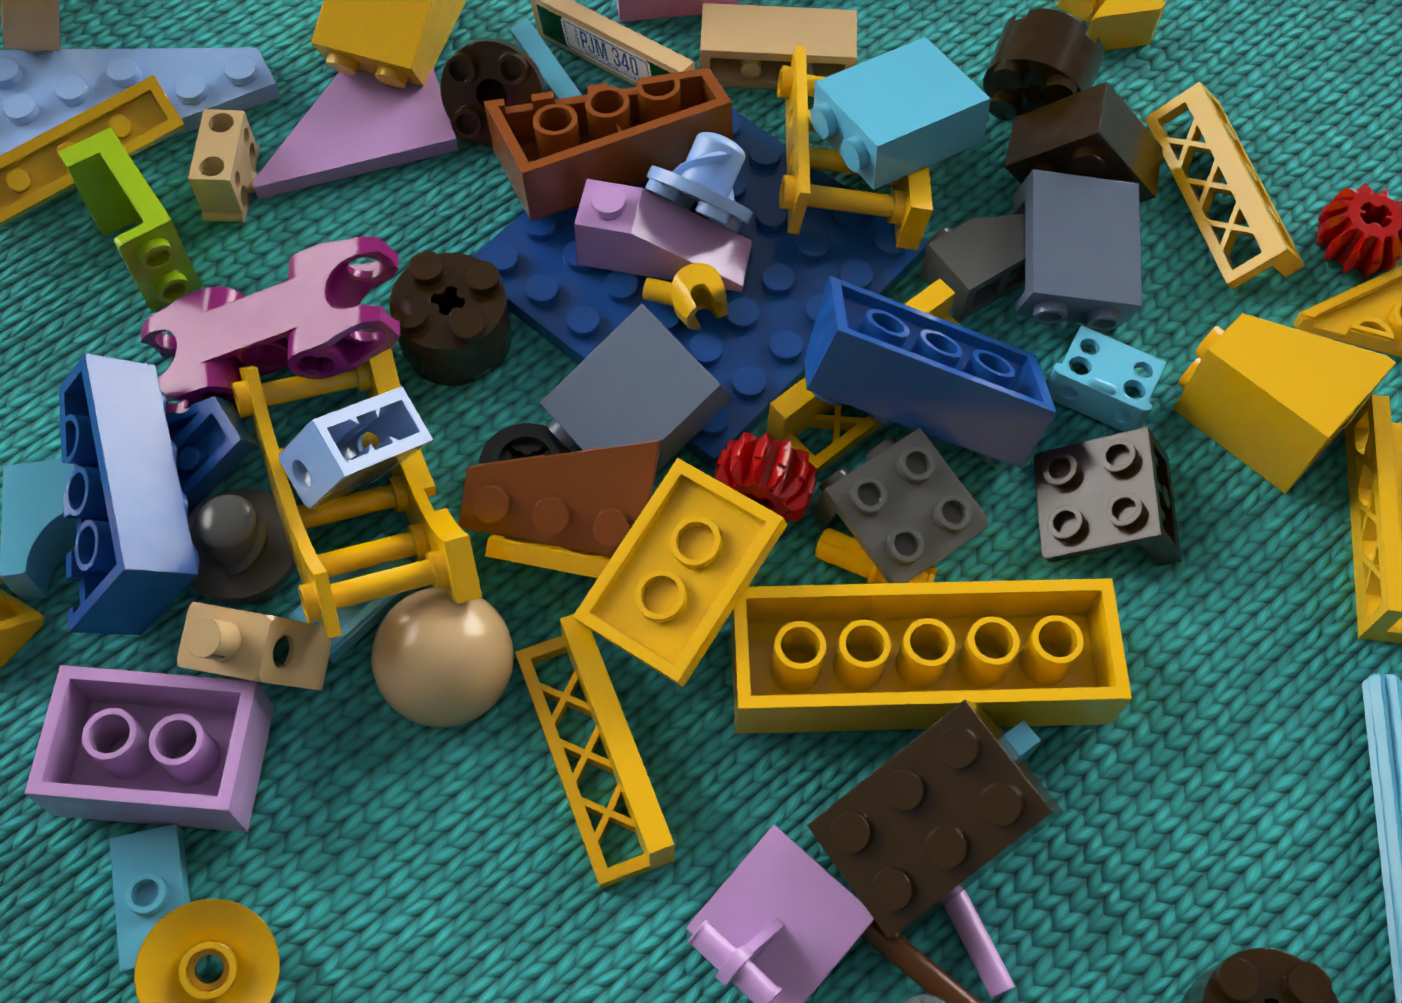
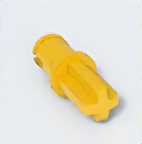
M826 528L822 532L815 549V556L818 559L867 578L866 584L888 583L856 538L831 528ZM930 567L908 583L933 582L938 567Z

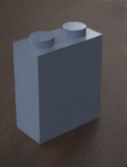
M641 304L562 380L540 404L554 418L547 424V427L570 450L577 444L584 450L662 439L657 473L733 398L667 328Z

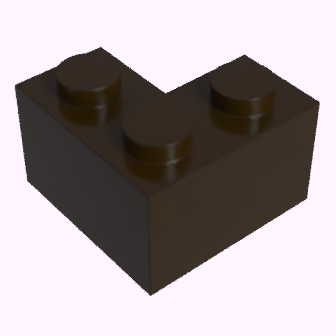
M1106 81L1015 117L1004 167L1020 184L1024 182L1033 169L1139 184V203L1156 198L1163 147Z

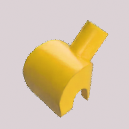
M689 264L676 273L672 282L648 277L644 283L643 300L673 306L676 315L689 329H701L695 317L696 312L701 309L711 311L717 319L729 314L722 278L719 272L708 264Z

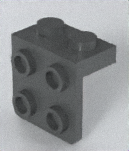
M918 428L898 442L894 437L883 441L866 455L867 462L852 472L848 467H844L832 474L818 487L822 494L811 510L824 530L842 519L888 583L910 582L975 538L988 524L984 512L921 428Z

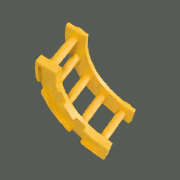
M391 348L369 359L356 369L325 379L293 376L261 383L257 367L251 365L239 367L242 381L232 383L236 407L240 418L251 416L270 488L293 560L302 581V585H298V591L308 624L319 621L329 639L341 636L342 632L337 609L428 585H433L435 590L444 588L457 604L482 598L469 535L459 527L447 508L435 511L428 497L436 496V487L421 449L391 470L393 477L387 479V485L346 494L313 509H309L304 504L296 505L287 474L280 464L279 454L285 448H278L267 407L351 388H357L359 393L367 391L369 398L399 388L401 385ZM366 432L362 438L363 449L370 443L373 448L381 443L379 438L371 432ZM391 508H394L396 513L405 511L411 524L407 526V532L321 554H316L306 532V529ZM414 556L415 560L418 561L330 584L329 577Z

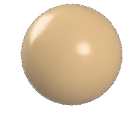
M432 587L408 595L387 613L374 637L371 663L374 679L379 691L397 713L423 726L446 728L471 722L482 716L497 703L503 695L512 674L514 649L505 621L489 602L483 598H478L457 604L444 588L435 590Z

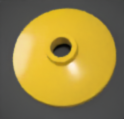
M215 898L186 903L161 918L147 934L140 947L134 970L135 990L139 1003H270L279 979V951L275 938L267 924L255 912L242 904ZM215 955L220 958L223 963V973L219 979L205 981L200 978L197 973V964L203 956Z

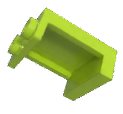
M111 127L58 152L103 236L132 222L137 226L116 236L114 243L150 310L155 311L167 304H171L178 298L202 287L171 218Z

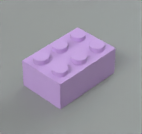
M60 665L24 794L52 816L155 825H172L177 823L180 827L248 832L274 707L257 681Z

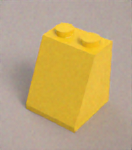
M324 0L311 44L326 60V66L340 73L356 75L358 69L374 73L377 80L392 87L405 88L407 82L424 86L467 0Z
M1242 313L1225 331L1219 326L1214 327L1200 343L1194 353L1198 358L1188 367L1177 383L1184 391L1173 410L1286 494L1347 426L1396 362L1380 353Z

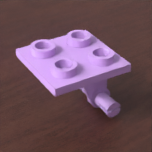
M773 825L686 927L692 933L687 943L692 945L718 970L715 978L725 987L732 983L753 1003H805L870 926L874 918L856 896L776 825Z

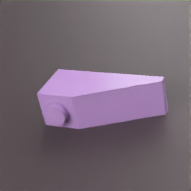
M592 179L586 180L574 223L577 265L673 281L674 276L681 268L693 263H705L714 267L719 272L725 290L742 292L752 248V240L644 188Z

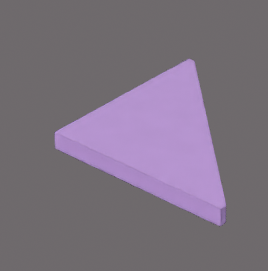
M432 68L424 86L407 82L405 88H396L384 84L375 78L374 73L358 69L356 75H347L339 72L252 181L257 198L262 199L459 151L451 121L442 103L441 91L434 69Z

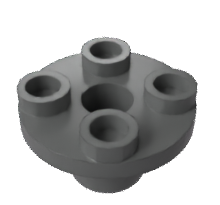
M256 489L226 491L203 502L187 518L192 545L197 548L199 553L198 575L190 585L199 594L210 600L224 604L250 603L259 605L266 603L276 595L277 590L284 585L296 569L274 497L270 493Z

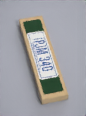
M530 0L537 30L541 37L634 86L637 85L638 78L695 70L694 61L573 0Z

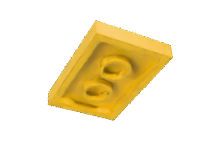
M677 458L572 617L581 625L679 686L684 687L787 527L785 519Z

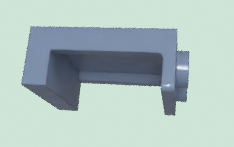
M1033 169L1013 195V215L1025 214V291L1015 302V314L1033 317L1034 321L1041 324H1058L1064 321L1087 324L1088 328L1097 331H1108L1120 327L1142 307L1139 184Z

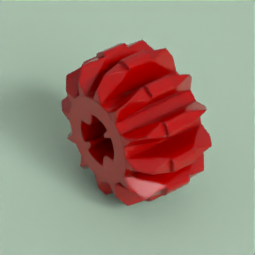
M1366 183L1355 191L1345 187L1334 197L1329 205L1324 207L1319 215V222L1316 226L1319 230L1316 233L1317 238L1314 244L1326 249L1324 261L1337 260L1342 264L1343 274L1352 269H1357L1360 275L1367 279L1370 275L1375 274L1376 271L1384 274L1394 269L1401 260L1402 200L1393 201L1389 198L1388 188L1380 193H1374Z
M743 432L739 440H728L725 449L720 453L713 478L784 517L787 524L788 521L801 520L804 511L809 507L816 485L815 475L817 468L809 462L808 452L791 447L790 439L778 441L773 439L768 432L762 438Z

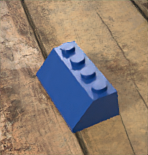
M829 277L824 288L804 359L808 391L813 392L816 397L828 404L842 405L844 403L863 410L882 424L895 425L898 423L914 430L921 428L930 441L941 445H946L950 442L971 450L976 456L992 464L1004 462L1022 469L1057 413L1035 354L838 278Z

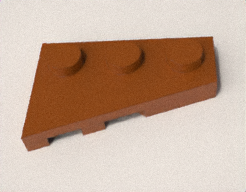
M662 439L613 447L590 448L583 451L548 456L540 455L474 464L468 467L466 472L459 527L612 557L652 497Z

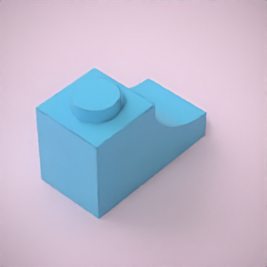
M62 458L3 466L0 578L22 601L47 598L49 583L56 566L63 556L75 546L77 536L76 519L64 518L63 495L66 494L67 482L71 472L74 470V464L62 463Z

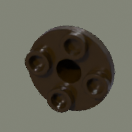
M496 38L478 39L469 42L456 51L444 65L440 85L442 103L456 135L462 139L472 140L489 147H493L484 101L504 99L505 107L532 103L531 94L546 92L541 72L532 58L516 45Z

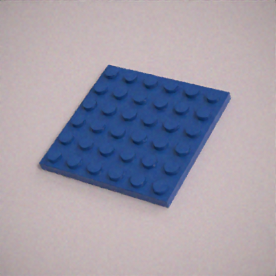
M732 109L733 141L743 149L746 155L732 187L734 201L751 210L753 215L749 224H743L738 233L752 240V248L742 292L725 290L729 314L717 319L711 311L701 309L695 314L701 329L692 330L676 315L673 306L643 300V287L648 276L577 265L574 223L579 205L534 221H530L526 211H524L473 255V257L490 262L497 267L505 288L508 310L578 365L633 311L643 304L733 398L684 446L685 449L712 470L716 468L720 453L725 449L728 440H739L743 432L751 433L769 415L770 403L805 378L804 359L824 288L829 277L838 278L886 297L925 257L927 245L926 242L921 240L918 250L896 247L895 225L888 223L887 217L814 207L806 208L799 234L788 233L787 210L779 209L780 186L783 176L787 175L786 145L734 109ZM810 169V184L848 189L822 170ZM648 181L635 185L634 187H640L645 189ZM693 204L692 209H691L692 212H694V213H696V214H698V215H700V216H702V217H704V218H706V219H709V218H707V217H705V216H703V215L697 213V212L695 211V209H696V207H697V204ZM654 278V279H658V280H663V281L672 282L671 280H665V279Z

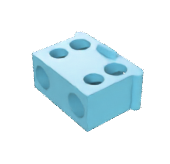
M1081 325L1063 362L1054 365L1046 384L1053 401L1122 432L1142 428L1152 409L1149 399L1165 367L1166 361ZM1085 344L1092 345L1095 348L1096 354L1083 350L1081 346ZM1080 364L1088 372L1077 374L1074 372L1072 365ZM1145 368L1149 373V377L1137 374L1134 369ZM1125 388H1135L1140 393V396L1135 398L1129 397L1125 392Z

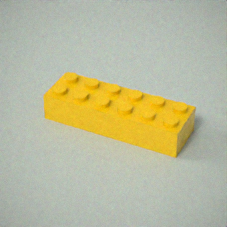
M1112 578L747 587L730 614L735 734L928 729L964 699L980 705L993 723L1000 727H1015L1023 720L1029 726L1113 724L1132 699Z

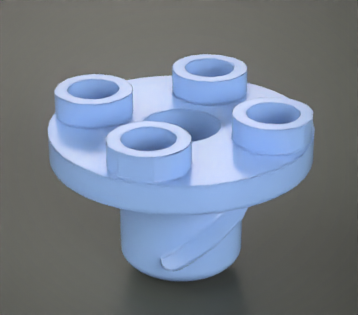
M712 132L699 133L695 138L686 161L677 166L673 172L651 165L646 175V179H648L645 187L646 190L691 211L693 204H697L695 209L697 213L737 234L743 224H749L753 215L751 210L734 201V191L732 188L746 155L738 144L720 134Z

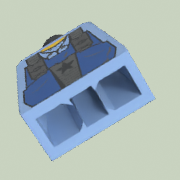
M402 386L311 420L279 454V460L291 481L294 492L301 498L306 507L313 509L375 482L430 443L433 438ZM366 432H371L379 438L381 443L375 448L370 443L363 449L362 438Z

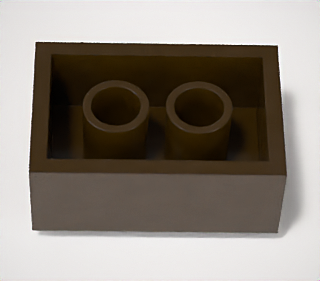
M964 699L807 826L886 937L891 939L908 934L1063 814L1064 811L982 707Z

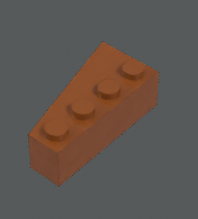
M710 68L638 78L636 87L627 89L612 87L608 83L587 86V95L555 99L553 91L531 94L532 103L505 107L504 99L484 101L493 150L530 221L580 205L587 179L635 186L648 181L646 175L651 165L673 172L677 166L686 161L695 138L699 133H717L733 141L732 102Z

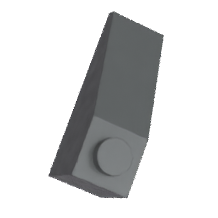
M1025 214L973 218L953 230L951 228L942 229L927 243L920 277L928 286L940 278L955 292L950 311L959 321L1025 284Z

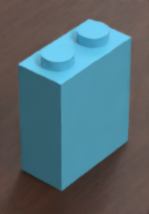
M924 37L815 81L814 107L811 109L810 117L816 134L821 139H826L843 157L847 167L851 171L857 172L874 190L984 142L991 98Z

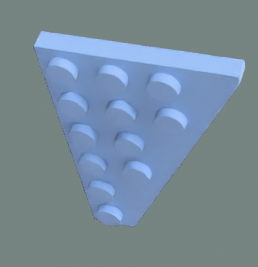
M257 47L61 49V51L43 50L35 53L22 50H0V155L152 75L155 76L185 124L184 129L158 143L198 129L204 109L245 111L281 96L277 84Z

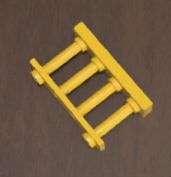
M795 45L790 66L782 65L777 85V98L785 99L787 175L783 176L780 186L779 209L787 210L788 233L799 234L807 207L887 217V222L895 225L896 247L918 250L933 211L929 166L886 184L892 186L890 195L810 184V169L852 175L859 174L847 167L843 157L835 149L809 146V132H816L811 123V110H808V97H814L815 81L825 77L807 74L806 46Z

